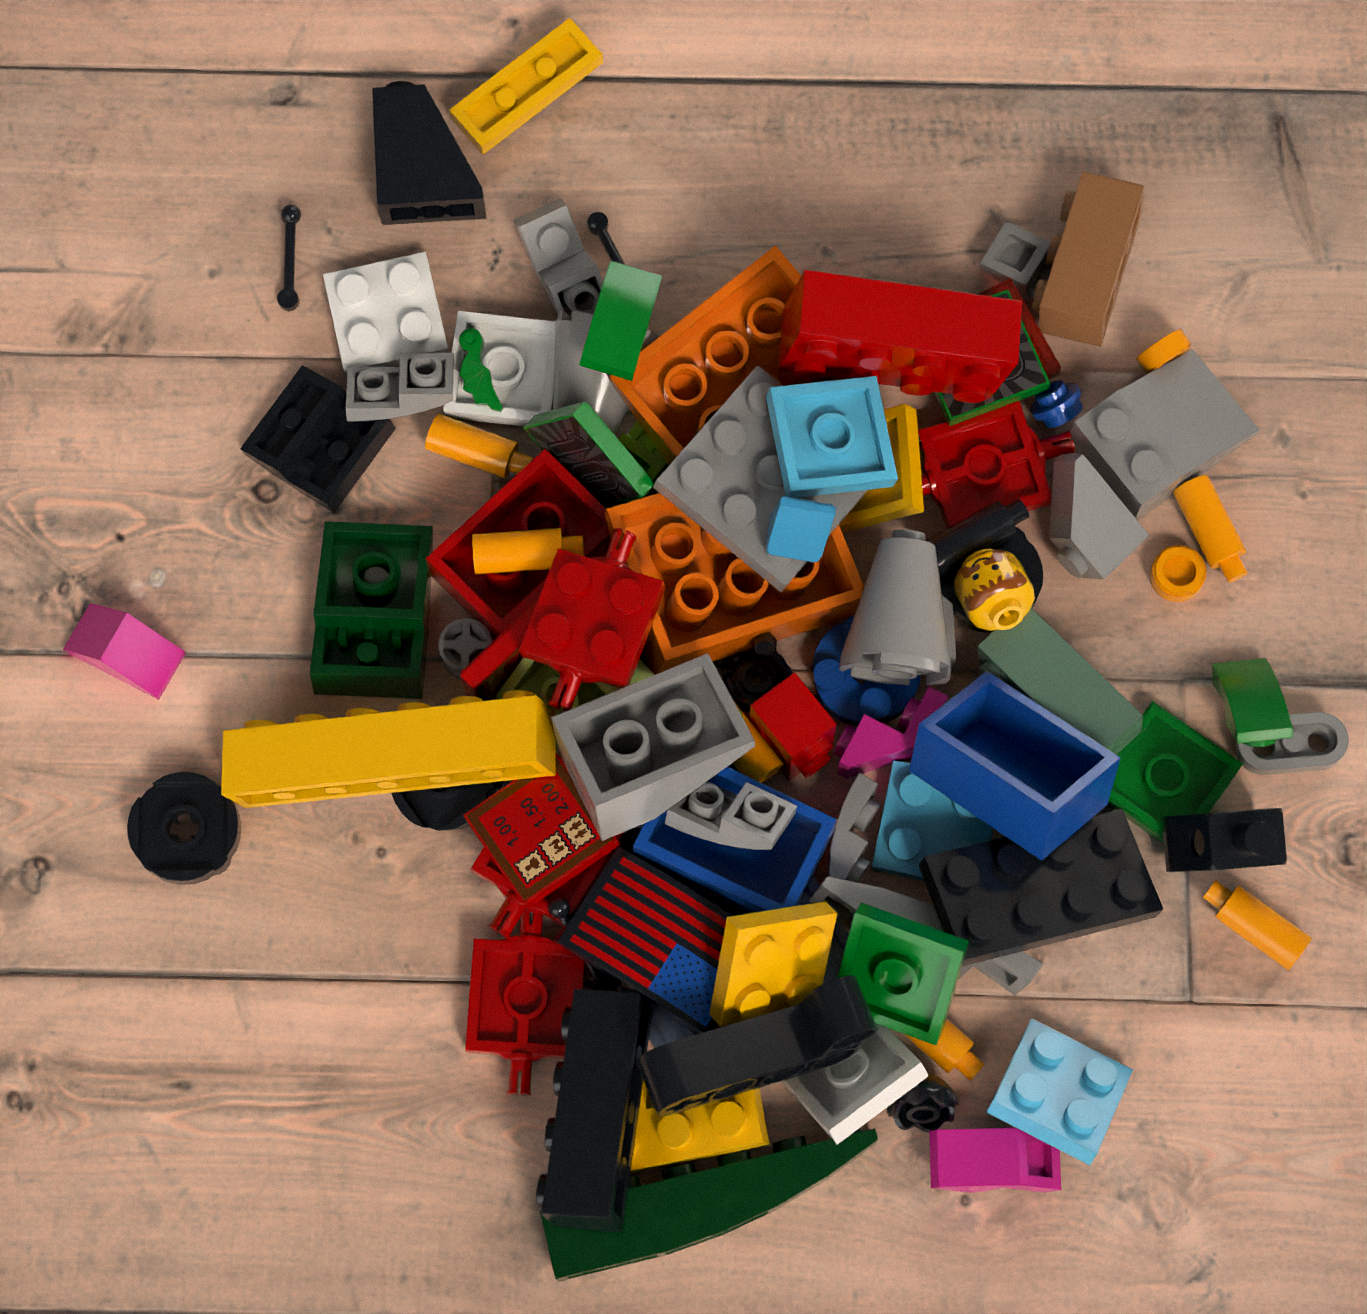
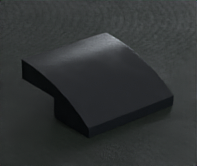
M302 365L240 450L277 478L335 513L396 427L390 419L347 422L346 392L342 386Z

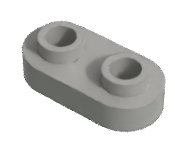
M1329 713L1289 714L1293 726V738L1276 739V742L1270 745L1271 755L1260 756L1254 751L1253 747L1237 743L1236 741L1235 753L1238 761L1243 763L1242 766L1245 769L1258 775L1325 770L1334 766L1344 756L1349 743L1348 732L1344 724L1337 717ZM1313 735L1321 737L1325 742V751L1316 752L1312 750L1308 744V737Z

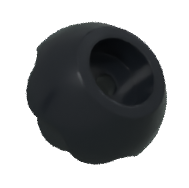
M754 648L736 654L726 663L722 673V680L732 699L742 711L750 713L751 704L785 680L770 659L755 653ZM752 678H761V684L754 685L751 682Z
M928 1074L927 1078L887 1107V1114L889 1117H893L896 1125L901 1130H908L912 1127L928 1133L929 1131L937 1130L944 1122L954 1121L955 1106L959 1105L957 1096L950 1085L940 1077Z

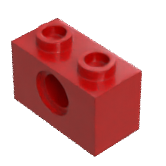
M795 672L750 705L749 720L784 763L780 771L788 781L800 773L805 778H808L830 761L831 757L828 752L833 748L837 724Z

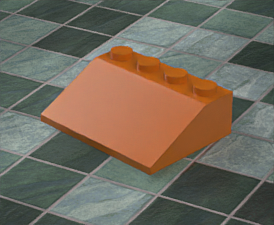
M776 245L640 352L632 381L613 375L609 376V381L668 465L673 462L757 365L783 386L843 380L825 377L822 380L807 381L794 377L793 372L778 370L783 308L801 275Z
M660 493L608 508L604 512L611 539L615 528L623 529L624 534L627 530L637 536L626 565L634 572L663 580L666 587L642 650L648 668L655 675L707 653L713 662L753 649L755 638L763 633L773 635L778 641L853 616L857 610L864 585L839 525L828 537L819 561L814 563L807 562L786 588L780 592Z

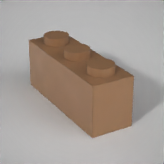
M1082 172L1077 190H1067L1060 216V221L1066 222L1062 236L1056 234L1052 236L1046 265L1052 266L1048 281L1039 279L1032 303V310L1040 312L1039 333L1102 347L1141 219L1144 185Z

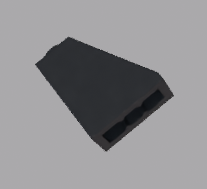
M395 81L387 84L385 87L372 88L377 206L382 225L487 219L483 188L425 84L415 85L407 81Z

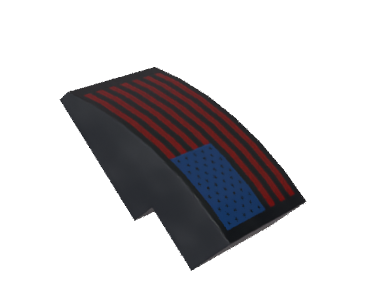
M617 846L605 860L554 941L628 992L641 993L647 1003L652 1004L694 1034L707 1032L718 1027V1024L709 1015L726 920L727 917L732 915L666 873Z

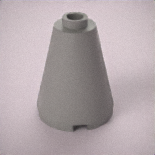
M559 310L555 321L553 410L585 401L615 435L629 409L609 381L610 374L579 366L594 314L572 311L570 317L564 310ZM647 330L641 351L660 337V335Z
M906 529L894 530L892 538H885L880 541L840 656L839 670L841 672L851 668L850 676L895 685H909L910 679L916 678L917 675H927L925 686L945 684L950 680L951 663L936 547L934 544L925 541L924 533Z

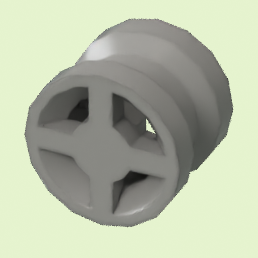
M469 618L453 621L442 631L438 642L439 653L444 667L450 675L461 680L460 672L480 653H476L471 658V661L470 656L476 651L482 652L493 641L486 626L479 621Z

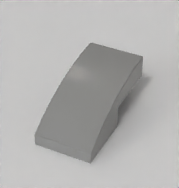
M1005 221L982 258L980 268L1020 297L1033 303L1039 279L1048 281L1052 266L1046 265L1050 241Z

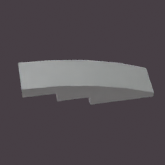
M827 876L808 900L811 903L826 901L837 912L836 921L849 930L855 911L862 902L943 931L934 905L885 888ZM1022 951L962 966L958 980L972 967H975L1015 996L1033 980L1042 963Z

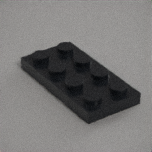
M1123 809L1095 815L1042 861L1009 838L1003 837L927 855L918 864L943 931L969 941L962 966L1156 918L1164 910Z

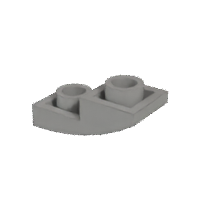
M400 353L399 367H348L346 390L347 422L402 417L437 408L453 401L454 353Z
M860 772L841 808L834 830L827 876L857 883L860 882L871 862L863 858L868 841L854 834L853 830L857 828L864 832L880 807V804L873 800L878 783Z
M707 781L667 810L665 824L692 836L722 845L755 850H772L795 815L797 805L747 782L737 795Z

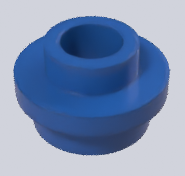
M1062 380L1053 381L1050 383L1048 390L1035 394L1036 401L1032 404L1030 411L1036 420H1042L1045 427H1058L1072 420L1081 412L1083 405L1079 398L1082 392L1076 383L1064 384Z

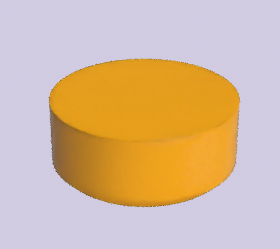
M1180 328L1150 346L1136 359L1145 373L1149 374L1185 354L1191 349L1190 346L1192 344Z
M1184 545L1169 546L1156 556L1150 569V582L1155 592L1162 598L1172 602H1184L1193 598L1203 586L1207 574L1206 565L1201 555L1194 549Z

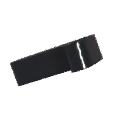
M848 975L820 985L812 990L798 1005L660 1045L637 1058L636 1062L657 1115L668 1116L837 1064L856 1053L878 1031V1028L856 977Z

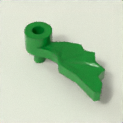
M465 329L459 336L460 346L467 353L459 373L464 379L463 390L473 395L477 406L488 405L491 410L502 412L503 407L493 388L491 372L482 365L481 352L485 344L484 338L476 329Z

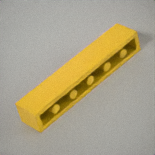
M512 690L503 693L502 699L483 701L478 697L460 696L450 699L449 705L431 707L426 703L407 702L399 704L397 711L379 713L374 709L355 708L347 710L345 717L328 719L318 714H302L294 718V723L276 724L269 720H250L244 723V728L223 730L221 795L244 808L556 776L555 733L551 717L555 716V710L534 692Z

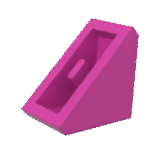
M93 603L89 604L63 648L66 653L157 700L162 696L186 654L184 650L127 612Z

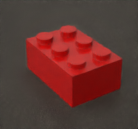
M544 449L426 557L431 577L474 620L485 625L495 640L539 599L550 569L475 574L472 534L561 528L562 537L583 536L584 556L589 558H605L611 542L604 513L606 508Z

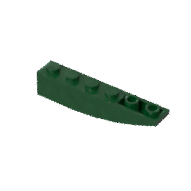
M860 1127L839 1144H836L829 1135V1140L809 1145L806 1143L805 1136L793 1137L773 1143L774 1153L752 1158L750 1149L732 1152L717 1157L719 1167L696 1172L694 1163L683 1164L662 1170V1181L642 1186L639 1177H631L622 1233L555 1228L541 1214L555 1279L560 1282L666 1256L738 1229L776 1211L823 1183L865 1153L878 1141L876 1129L862 1131Z

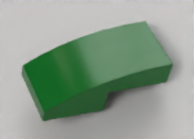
M610 261L579 366L632 381L662 275Z
M1266 658L1212 663V684L1224 701L1225 724L1237 743H1243L1251 747H1265L1274 744L1276 739L1293 738V726L1282 690Z

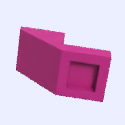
M928 686L921 701L911 697L897 725L906 730L904 734L865 714L857 729L847 725L833 753L841 758L837 774L848 779L858 776L859 772L864 774L890 766L893 760L903 762L911 759L919 723L947 702L948 695Z
M1018 1128L939 1129L929 1131L932 1189L967 1193L1001 1188L1043 1193L1061 1190L1060 1150Z

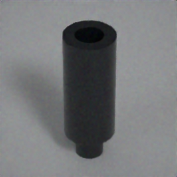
M1017 499L1003 506L999 501H995L925 540L936 547L939 577L960 567L967 557L974 552L982 549H992L1015 536V525L1029 518V513L1024 503Z

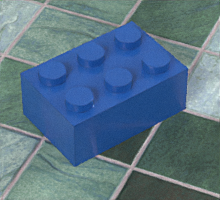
M986 671L919 723L909 772L1042 861L1108 805L1121 757Z
M726 767L708 781L737 795L747 782L797 805L795 815L772 850L737 848L684 833L665 824L667 810L654 820L644 823L633 845L634 855L667 875L750 914L799 905L834 833L837 819Z

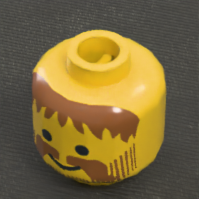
M982 549L974 552L963 562L954 580L956 595L968 619L977 628L987 631L1008 630L1015 627L1030 611L1035 600L1033 585L1020 561L1012 553L1004 550Z

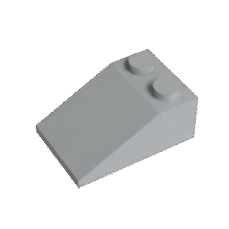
M1192 349L1110 395L1075 420L1070 433L1072 435L1071 440L1074 441L1075 454H1083L1138 521L1174 495L1173 491L1177 487L1206 472L1257 435L1260 430Z
M708 653L551 717L558 752L602 841L654 820L755 747V740Z

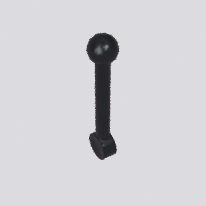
M292 204L286 205L281 211V219L285 223L284 287L279 292L277 301L284 311L295 310L300 302L296 291H294L296 224L300 221L301 211Z
M602 212L592 213L587 221L589 231L599 236L611 261L625 265L607 231L609 226L607 216Z
M766 633L758 635L755 638V653L762 657H768L784 679L793 674L794 672L776 650V638ZM813 694L814 697L818 700V702L822 705L821 699L817 695Z
M557 896L549 901L547 908L549 914L554 918H559L564 926L570 917V905L566 898ZM585 962L594 977L593 990H617V984Z

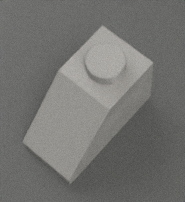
M1061 454L1053 461L1049 539L1060 551L1057 554V558L1070 574L1077 578L1105 579L1149 534L1083 454Z

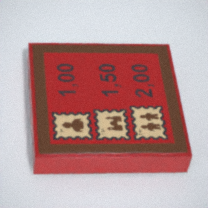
M538 600L460 672L466 696L478 697L483 701L497 700L495 696L523 659L519 649Z
M557 752L556 776L514 780L463 815L526 909H529L614 850L617 846H620L615 836L603 841L601 840L565 764Z

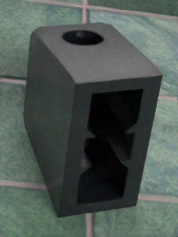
M1281 808L1162 816L1166 872L1226 870L1284 865L1287 862L1284 820ZM1197 830H1200L1204 838V851L1201 855L1197 853L1194 845V836Z

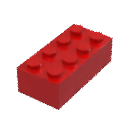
M804 270L783 308L778 370L793 372L794 377L807 381L822 380L825 377L852 379L877 376L878 385L900 387L901 392L909 395L922 396L932 392L953 394V398L960 402H982L993 396L1019 363L1022 301Z

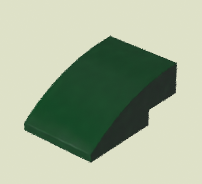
M325 521L313 612L315 633L310 678L314 694L423 699L431 596V574L426 557L433 552V526Z

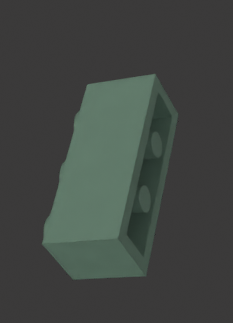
M1032 608L1018 625L1008 630H994L978 645L979 664L981 665L978 671L980 675L988 671L1117 755L1142 732L1143 715Z

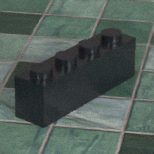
M574 989L572 1007L564 1009L561 1033L563 1040L566 1041L563 1062H557L553 1075V1090L555 1096H558L555 1117L548 1119L545 1129V1148L547 1152H550L547 1174L540 1175L536 1190L537 1206L539 1209H542L541 1214L555 1228L614 1233L623 1232L643 1086V1077L636 1061L637 1058L647 1052L653 1012L641 993Z

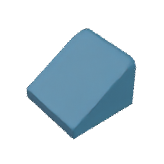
M788 496L781 497L769 516L766 552L774 556L813 563L818 562L829 536L836 507L832 504Z

